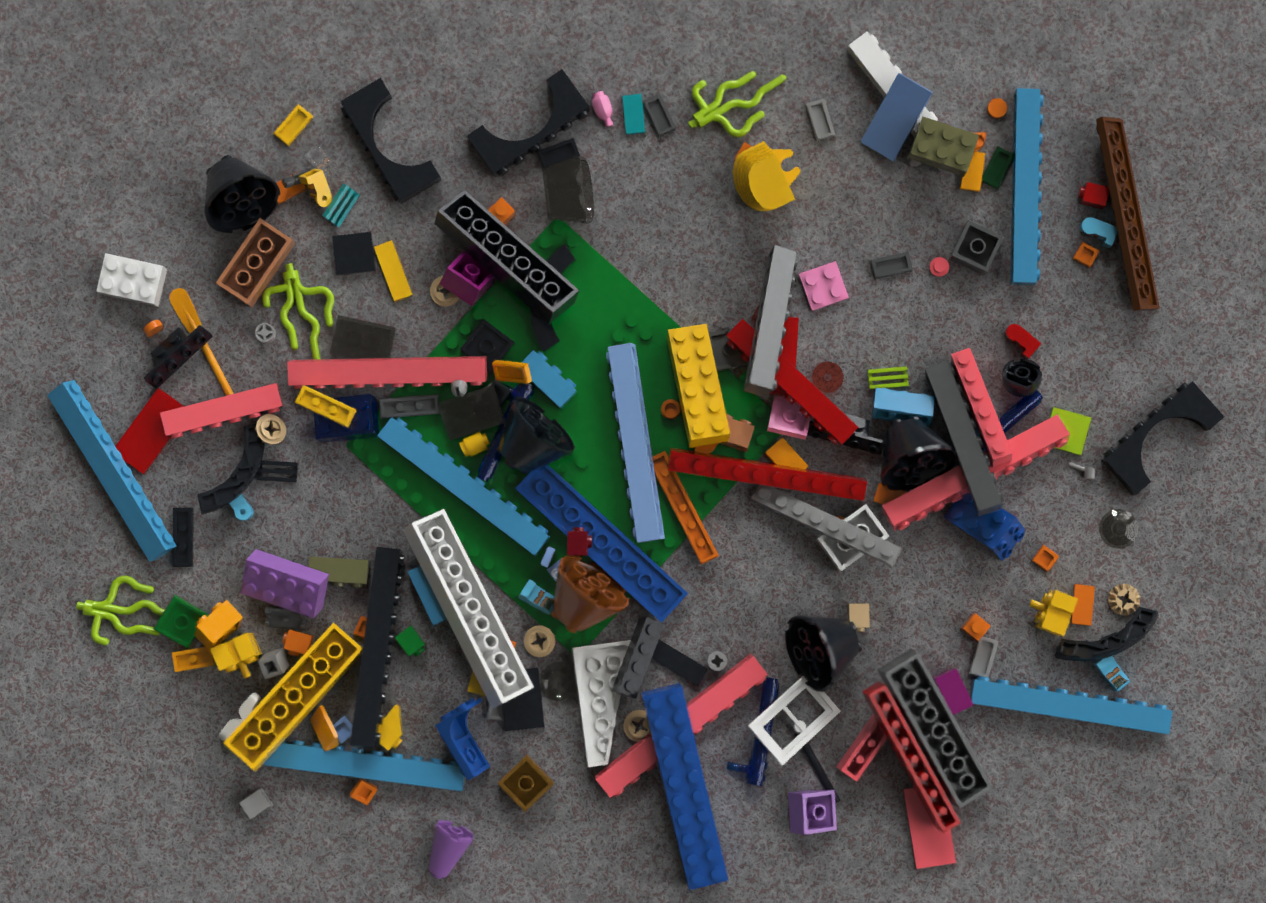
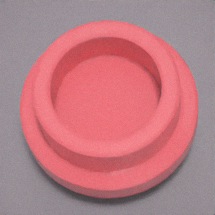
M942 257L933 259L929 266L930 272L936 277L946 275L949 271L948 261Z

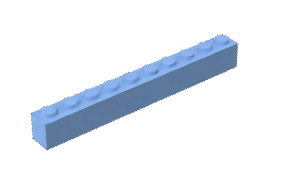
M626 343L608 347L606 358L608 364L611 365L609 378L614 385L612 398L617 405L615 417L620 425L618 437L623 445L621 457L626 464L624 476L629 484L627 496L632 504L630 516L632 520L634 519L635 524L633 536L637 539V543L665 539L636 345Z

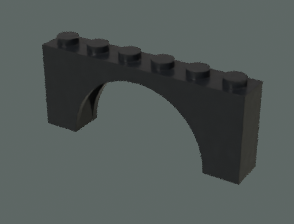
M563 69L546 80L553 95V110L548 123L536 135L519 141L504 140L491 134L483 125L467 135L468 141L494 177L505 175L509 171L508 167L513 164L519 165L525 160V155L536 153L540 150L542 143L545 141L550 143L557 137L556 134L561 130L565 132L573 126L572 122L577 119L580 121L588 116V111L590 110L588 103Z
M379 78L340 101L343 106L340 110L346 119L350 117L353 122L350 126L355 135H361L363 139L360 141L365 151L370 150L373 155L370 160L375 168L380 167L383 173L380 176L385 184L389 183L392 190L390 193L395 201L400 200L401 204L442 179L431 160L419 165H401L386 158L377 148L373 134L374 122L383 105L392 99L384 82Z
M1193 381L1188 384L1186 382L1182 383L1176 389L1178 391L1176 395L1166 397L1161 402L1163 406L1159 410L1154 408L1147 414L1149 418L1144 423L1140 421L1132 428L1134 430L1133 433L1129 436L1125 434L1118 440L1119 445L1115 449L1110 447L1103 453L1105 457L1101 461L1132 496L1137 495L1151 483L1143 469L1141 450L1146 435L1157 423L1169 418H1182L1198 424L1205 431H1208L1225 417Z

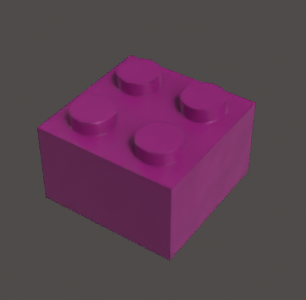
M463 251L448 266L439 284L472 306L489 288L494 276L467 252Z
M950 668L932 677L953 715L974 705L957 668Z

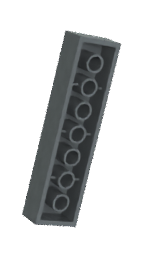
M909 649L877 669L951 804L961 809L992 789L993 786L920 654Z

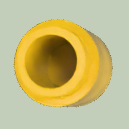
M479 431L464 438L459 444L465 457H472L487 450V445L490 442L486 434H481Z

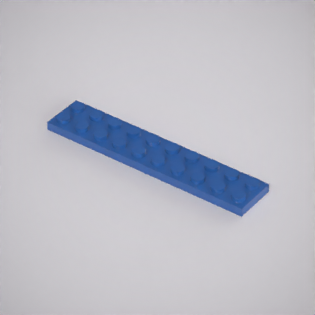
M548 464L532 470L515 488L567 537L568 531H572V527H583L584 531H588V536H592V548H588V556L661 623L688 594Z

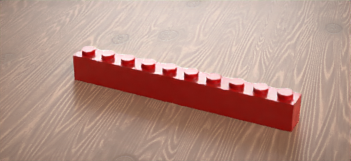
M670 448L667 465L669 471L861 501L865 499L868 482L862 477Z

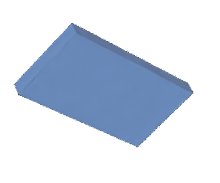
M898 73L860 142L894 162L933 92L903 74Z

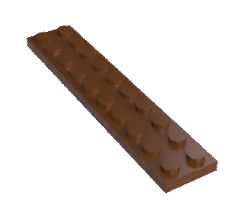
M1100 117L1096 119V130L1100 137V150L1104 157V170L1108 178L1107 186L1111 193V206L1115 213V226L1120 238L1119 246L1122 249L1123 266L1127 274L1126 282L1131 294L1130 303L1134 311L1160 309L1123 119Z

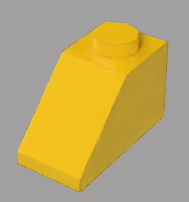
M398 704L383 719V724L379 725L378 733H381L380 744L388 751L391 748L396 749L403 741L400 739L403 735L401 706Z

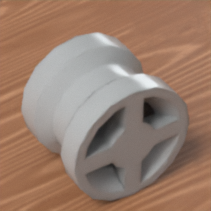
M261 323L255 329V337L263 344H269L275 340L276 330L268 323Z
M720 651L712 652L707 658L708 666L715 671L723 670L727 665L726 655Z

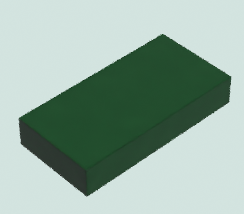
M997 146L982 175L981 182L997 190L1015 154Z

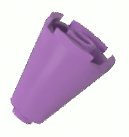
M447 820L438 821L435 827L429 871L437 879L448 876L473 842L474 835L470 830L461 825L460 829L451 826L453 822Z

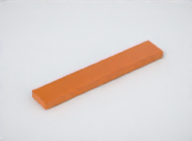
M663 451L653 457L655 475L701 565L719 557L677 473L668 470L669 457L666 451Z

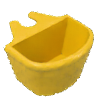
M762 141L737 155L733 165L732 176L735 189L746 205L756 211H770L795 200L790 185L800 174L801 170L799 167H794L790 171H784L781 168V162L785 158L792 157V150L771 149L765 141Z

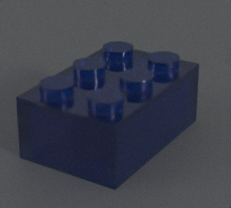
M372 394L333 398L357 410L348 428L314 412L315 438L321 443L378 437L377 399Z

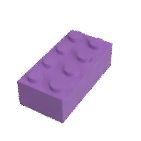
M256 549L246 559L241 593L315 618L324 606L329 574Z

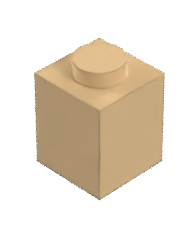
M869 603L847 604L848 622L855 624L856 632H865V628L870 627Z

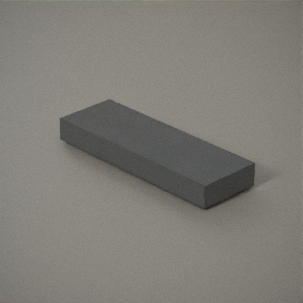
M438 394L379 399L381 419L440 414Z

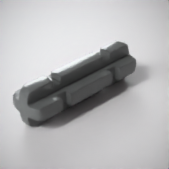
M312 167V168H309L308 171H310V170H312V169H317V168H316V167ZM303 170L292 174V176L283 177V186L290 188L293 185L301 184L298 176L308 171Z

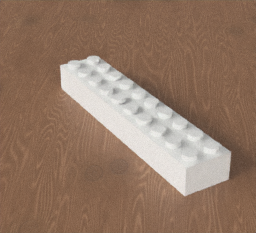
M443 509L404 528L403 532L491 707L494 708L534 688L445 510Z

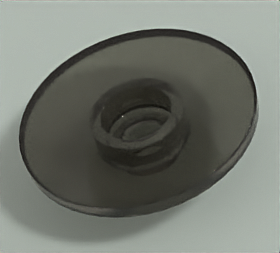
M1122 509L1111 510L1102 517L1099 524V533L1102 540L1108 546L1118 549L1125 548L1131 545L1137 538L1138 523L1135 517L1128 511ZM1118 525L1123 527L1122 532L1117 531Z

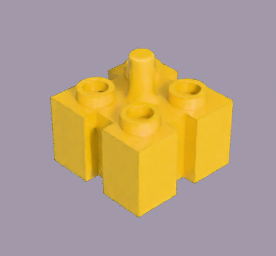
M1049 590L1048 593H1044L1041 603L1032 599L1029 607L1039 610L1034 618L1035 627L1056 636H1064L1078 598L1058 590Z
M245 633L210 649L219 671L224 670L226 673H231L240 669L244 679L251 676L247 664L258 661V656L262 655L254 633Z

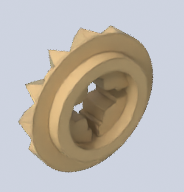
M443 276L436 278L430 287V295L433 301L444 307L454 305L460 298L451 292L448 293L447 299H445L443 293L437 292L444 289L439 284Z
M266 414L258 419L255 430L257 431V437H260L262 443L278 444L285 438L286 426L281 418L273 414ZM269 424L271 426V429L274 430V432L271 433V435L269 431L266 430L269 427Z
M1119 584L1110 591L1108 602L1110 608L1115 613L1130 615L1140 606L1141 597L1133 586ZM1127 594V598L1130 601H1132V603H1125L1123 605L1122 600H1120V598H1117V596L1121 597Z
M543 625L530 628L524 636L526 650L535 657L547 656L553 651L556 644L555 635L551 629ZM537 636H540V638H547V640L543 642V646H540V644H532L538 639Z
M644 710L632 711L624 720L625 734L633 741L639 742L650 733ZM644 718L643 726L647 731L640 729L635 734L636 726L632 721L640 722Z

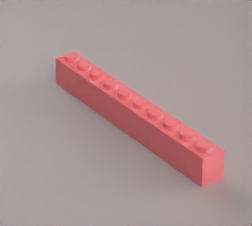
M487 356L290 360L287 362L288 386H294V389H301L303 385H314V388L319 389L326 388L325 385H333V388H345V385L353 384V388L365 387V384H372V387H384V384H392V387H403L404 383H412L413 387L424 386L423 383H431V386H443V383H451L452 385V382L455 380L471 382V385L477 386L483 385L482 382L487 380Z
M1058 414L1007 440L1012 451V461L992 467L990 462V466H988L990 473L994 472L996 480L998 479L997 477L1003 474L1005 476L1011 474L1020 465L1026 466L1033 461L1032 459L1037 456L1044 457L1051 449L1055 447L1061 448L1068 443L1070 434ZM960 466L882 505L883 513L893 530H903L914 520H923L927 517L928 513L932 511L938 512L945 507V504L949 502L955 503L962 499V496L968 493L969 490Z
M751 653L686 703L694 735L703 729L702 726L705 723H711L719 716L718 713L723 709L725 711L730 709L737 698H743L749 694L751 687L754 685L758 686L766 680L765 676L768 674ZM649 733L639 742L635 743L594 775L597 782L610 798L612 796H619L625 790L624 787L629 783L631 785L640 779V774L644 771L649 772L656 766L657 759L651 734Z

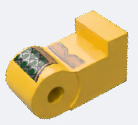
M312 169L298 176L301 184L308 186L312 204L321 207L330 205L332 195L323 170Z

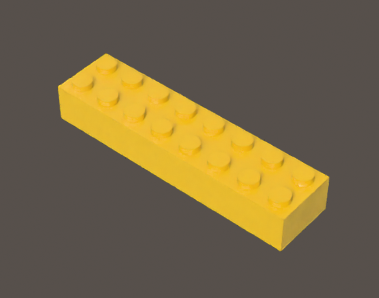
M332 623L225 740L224 744L256 772L362 656L363 648L335 623Z

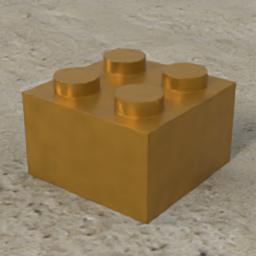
M528 754L498 782L501 788L524 812L555 783Z

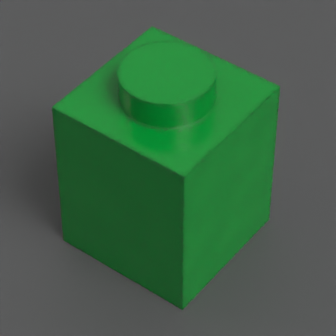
M412 625L395 637L409 657L412 655L417 657L425 651L423 647L427 644Z

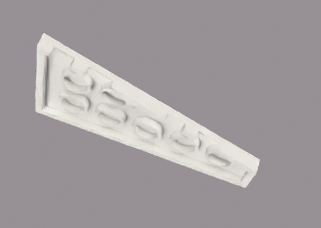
M631 640L572 648L587 767L608 764L613 730L616 723L615 719L621 696L612 692V688Z

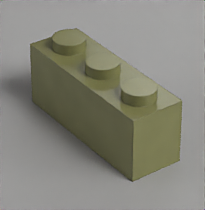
M309 556L308 567L329 574L328 582H332V586L344 587V583H352V587L364 588V584H369L370 560Z

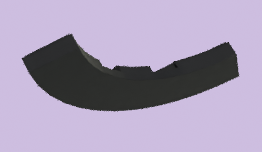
M566 244L557 249L547 260L561 275L576 261ZM530 309L534 334L543 352H546L559 343L560 340L554 331L552 323L548 325Z
M256 424L244 426L245 444L243 455L230 477L217 487L197 494L201 515L213 512L231 503L253 481L261 465L265 443H262L260 437H257Z
M1139 607L1133 618L1126 624V627L1097 641L1061 639L1055 653V658L1068 661H1092L1119 654L1135 645L1150 631L1159 616V612Z

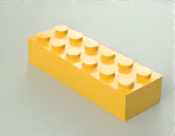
M707 324L669 329L666 339L689 448L728 442L730 430Z

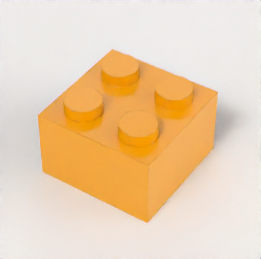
M227 600L224 603H217L211 609L212 613L208 617L206 615L201 617L195 627L194 636L210 652L211 648L220 645L236 631L243 619V616Z

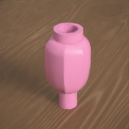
M603 91L592 94L591 104L596 116L604 121L605 127L613 125L610 118L613 111L608 96Z

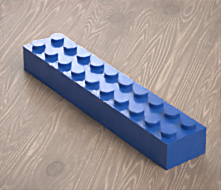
M676 683L641 692L689 890L728 881L682 685Z

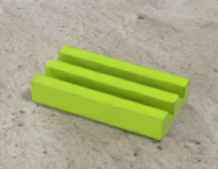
M907 366L867 370L869 390L909 386ZM903 371V375L872 377V374ZM904 379L902 383L873 385V381Z

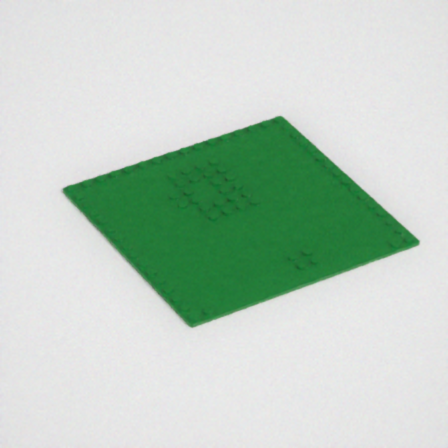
M556 217L529 247L547 261L557 249L566 244L576 259L562 274L579 290L576 301L552 322L560 342L546 352H543L534 334L530 308L497 280L427 357H465L466 355L460 351V348L484 319L515 342L502 361L522 363L533 350L536 353L540 351L548 358L546 362L551 367L555 365L562 371L560 375L565 380L569 378L574 382L577 393L569 402L560 409L532 382L524 384L500 381L511 389L512 392L491 423H488L473 412L479 404H472L477 400V397L475 395L470 398L467 397L470 393L479 392L496 380L494 371L492 374L487 371V380L482 382L483 385L473 386L471 382H466L467 392L464 396H454L451 391V383H443V386H431V383H423L424 386L413 387L412 383H404L403 387H398L389 397L439 395L440 414L400 417V419L408 424L406 428L412 432L415 429L423 436L421 440L428 444L430 441L439 448L437 452L442 456L446 453L454 459L453 464L458 468L462 465L469 470L470 473L468 475L473 479L478 477L485 482L484 487L487 490L491 491V489H494L502 495L499 499L503 502L510 501L517 507L515 511L520 515L526 513L533 519L531 523L536 527L540 524L549 531L547 535L550 538L537 556L533 555L380 439L377 435L390 420V418L381 419L380 408L349 440L347 448L423 518L444 509L470 561L540 625L551 629L555 639L572 653V648L589 646L617 614L584 631L572 633L566 629L565 624L555 619L551 614H545L518 598L529 579L544 589L545 592L553 596L555 595L556 581L547 571L548 568L541 565V561L547 547L556 549L549 567L561 558L568 556V537L515 489L530 472L525 475L516 467L511 469L505 463L506 458L496 450L501 440L512 400L519 396L534 402L545 410L543 414L551 421L555 419L566 430L574 442V452L548 465L659 567L680 546L687 536L657 477L656 483L665 539L637 543V539L633 536L635 524L634 519L632 520L630 516L632 504L627 496L629 484L624 476L626 464L621 457L623 445L618 437L620 425L615 417L617 405L612 398L614 385L609 378L611 365L608 364L606 358L608 347L626 343L636 345L652 457L663 451H666L669 457L670 448L694 451L695 447L689 448L682 411H680L677 418L671 420L666 419L661 413V406L666 400L673 399L680 404L666 338L669 329L681 327L561 218ZM729 370L719 371L717 374L726 414L732 416V419L737 421L741 419L747 420L755 427L747 452L718 443L715 450L710 454L757 461L781 435L767 431L771 408L756 394L743 391L744 384ZM479 431L481 434L485 433L490 442L487 445L488 449L472 457H465L459 443L464 438ZM676 472L701 521L738 482ZM580 556L582 557L581 561L589 564L591 561L595 562L589 556ZM627 591L624 593L625 597H628L630 601L633 596Z

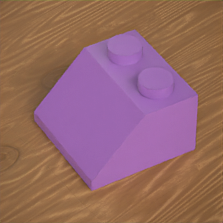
M804 790L788 793L791 833L806 835L837 830L835 790Z

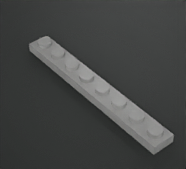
M759 485L751 498L757 504L893 567L902 550L901 547L771 486Z

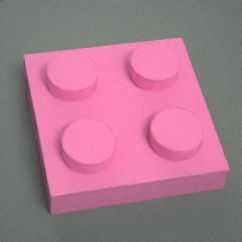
M836 261L799 274L811 311L849 298Z
M774 395L767 431L806 440L810 417L805 418L798 411L800 407L795 403L793 405L790 404L784 396Z

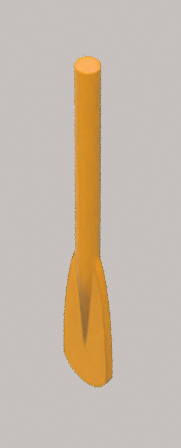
M182 288L174 289L169 296L170 303L185 328L191 333L199 325L202 326L187 291ZM206 343L201 349L225 395L234 394L208 343Z

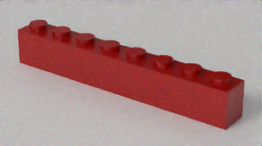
M742 318L726 335L728 340L726 343L734 351L738 349L742 353L741 358L749 363L755 329ZM782 355L778 356L777 362H780V366L774 378L777 380L775 390L784 392L786 394L784 398L793 405L795 403L800 407L798 411L805 418L810 417L814 421L813 425L822 432L824 430L829 435L827 438L834 445L839 444L842 446L858 429V426Z
M878 681L863 690L862 693L936 829L946 833L961 823L886 684Z

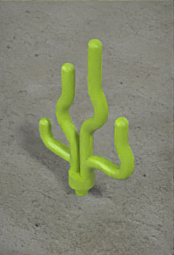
M750 71L738 80L722 83L717 88L714 101L708 106L699 94V91L707 83L705 80L699 81L692 88V97L701 110L692 115L693 120L688 122L691 129L696 126L702 128L706 124L716 121L723 126L730 136H745L750 132L753 124L765 116L763 111H758L748 118L743 128L739 130L734 129L722 114L734 107L744 109L755 107L760 103L763 95L786 80V76L782 74L756 91L753 99L749 101L733 99L722 106L720 104L724 91L743 86L754 79L756 73Z
M293 263L285 264L286 272H283L284 284L271 286L263 292V307H270V296L272 294L286 292L287 300L281 308L280 321L288 332L291 349L297 350L296 331L287 317L289 310L293 306L295 296L299 315L312 326L310 335L312 358L321 359L317 343L320 325L318 320L306 311L303 295L324 294L326 296L324 317L327 327H332L334 324L332 317L334 295L325 286L304 287L300 283L298 270L293 269Z
M122 575L113 580L108 597L105 600L93 601L86 599L85 603L77 602L76 609L83 610V615L94 617L91 628L92 640L104 646L109 644L108 638L99 636L102 619L109 620L114 628L124 635L136 633L160 635V632L154 630L151 626L134 625L125 627L116 615L113 614L130 615L141 608H148L154 614L161 616L165 609L160 608L149 600H140L129 607L112 604L116 598L118 587L122 583L128 584L136 591L148 594L154 592V587L140 584L133 577Z

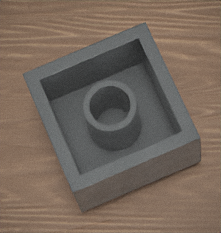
M968 220L959 235L949 260L981 275H985L1004 236Z

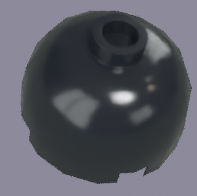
M1020 359L1017 362H1014V360L1009 361L1002 370L1003 386L1013 396H1031L1039 389L1042 381L1040 366L1028 359Z

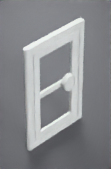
M804 676L797 680L748 725V728L781 766L841 712L825 692H818L805 684L807 680ZM805 688L825 710L807 728L805 723L798 721L786 707ZM782 709L794 722L793 728L795 732L800 733L783 750L763 728Z

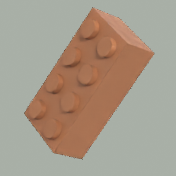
M259 218L216 284L253 308L296 243L293 239Z

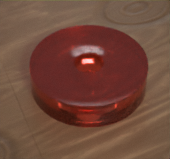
M822 362L815 367L812 373L813 385L823 393L835 392L843 383V371L834 362ZM825 374L831 375L830 381L824 379Z

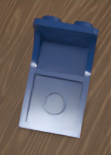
M969 492L964 494L962 499L953 503L944 515L947 521L982 543L1001 561L1011 555L1014 545L1020 542L1025 534V529L1017 517L1003 508L978 517Z
M472 698L440 717L441 722L435 725L441 739L450 749L451 756L456 759L462 774L468 781L491 767L467 726L468 714L474 706L482 702L481 698L476 701Z

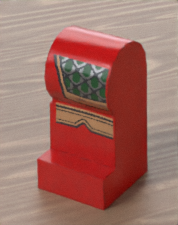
M1011 324L1004 332L1007 341L1015 343L1024 351L1021 354L1024 359H1029L1042 344L1018 324Z

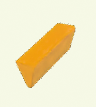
M781 438L765 452L774 464L801 469L808 468V465L784 438Z
M320 705L312 715L310 723L324 751H328L338 747V735L324 706Z

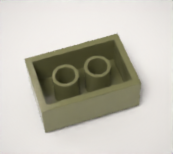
M922 117L908 158L964 177L968 171L979 135Z

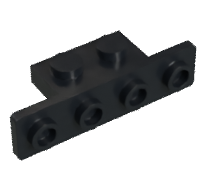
M199 325L186 336L184 331L178 327L150 353L157 365L144 377V380L155 389L159 388L213 337L212 334Z
M845 414L858 426V429L843 445L881 455L884 440L867 436L870 420ZM814 421L809 422L807 435L830 441L827 438L829 435L824 430L822 432L813 425Z

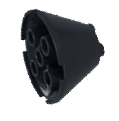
M226 155L206 171L207 186L204 214L210 227L216 231L232 233V230L241 228L243 231L251 229L257 223L255 222L256 220L261 218L265 221L279 204L277 200L280 195V189L277 183L269 176L238 158Z
M518 396L511 402L501 440L496 450L506 458L505 463L511 469L516 467L526 475L532 470L571 455L574 452L575 445L566 430L555 419L551 421L543 414L544 409L534 402Z
M916 416L903 421L902 419H896L891 422V427L885 433L880 474L881 483L883 486L886 485L889 490L894 491L917 488L930 481L929 479L951 470L957 462L956 451L924 424L920 417ZM924 481L923 483H921V484H919V485H912V484H915V483Z
M796 615L787 622L789 628L785 631V643L791 663L797 674H802L807 680L805 684L815 691L824 692L829 690L856 655L862 651V645L858 640L857 629L853 622H847L844 619L808 615Z

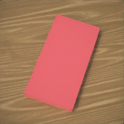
M915 788L903 789L916 869L956 863L951 829L946 833L936 829Z

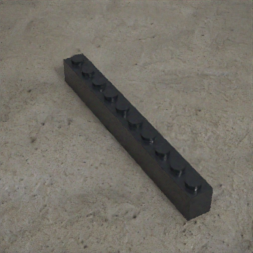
M376 548L350 746L376 749V745H380L381 733H378L379 725L383 724L384 719L381 707L386 703V693L383 692L384 685H388L389 673H386L387 665L391 664L392 653H389V647L394 643V633L391 632L392 625H396L397 614L394 613L395 606H398L400 594H397V586H401L402 574H399L400 566H404L405 555H402L401 549Z

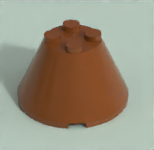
M568 555L563 557L558 565L553 611L551 612L555 619L560 620L566 625L565 627L568 631L572 633L584 631L626 608L629 603V598H626L624 595L626 590L593 561L589 564L581 561L582 557Z

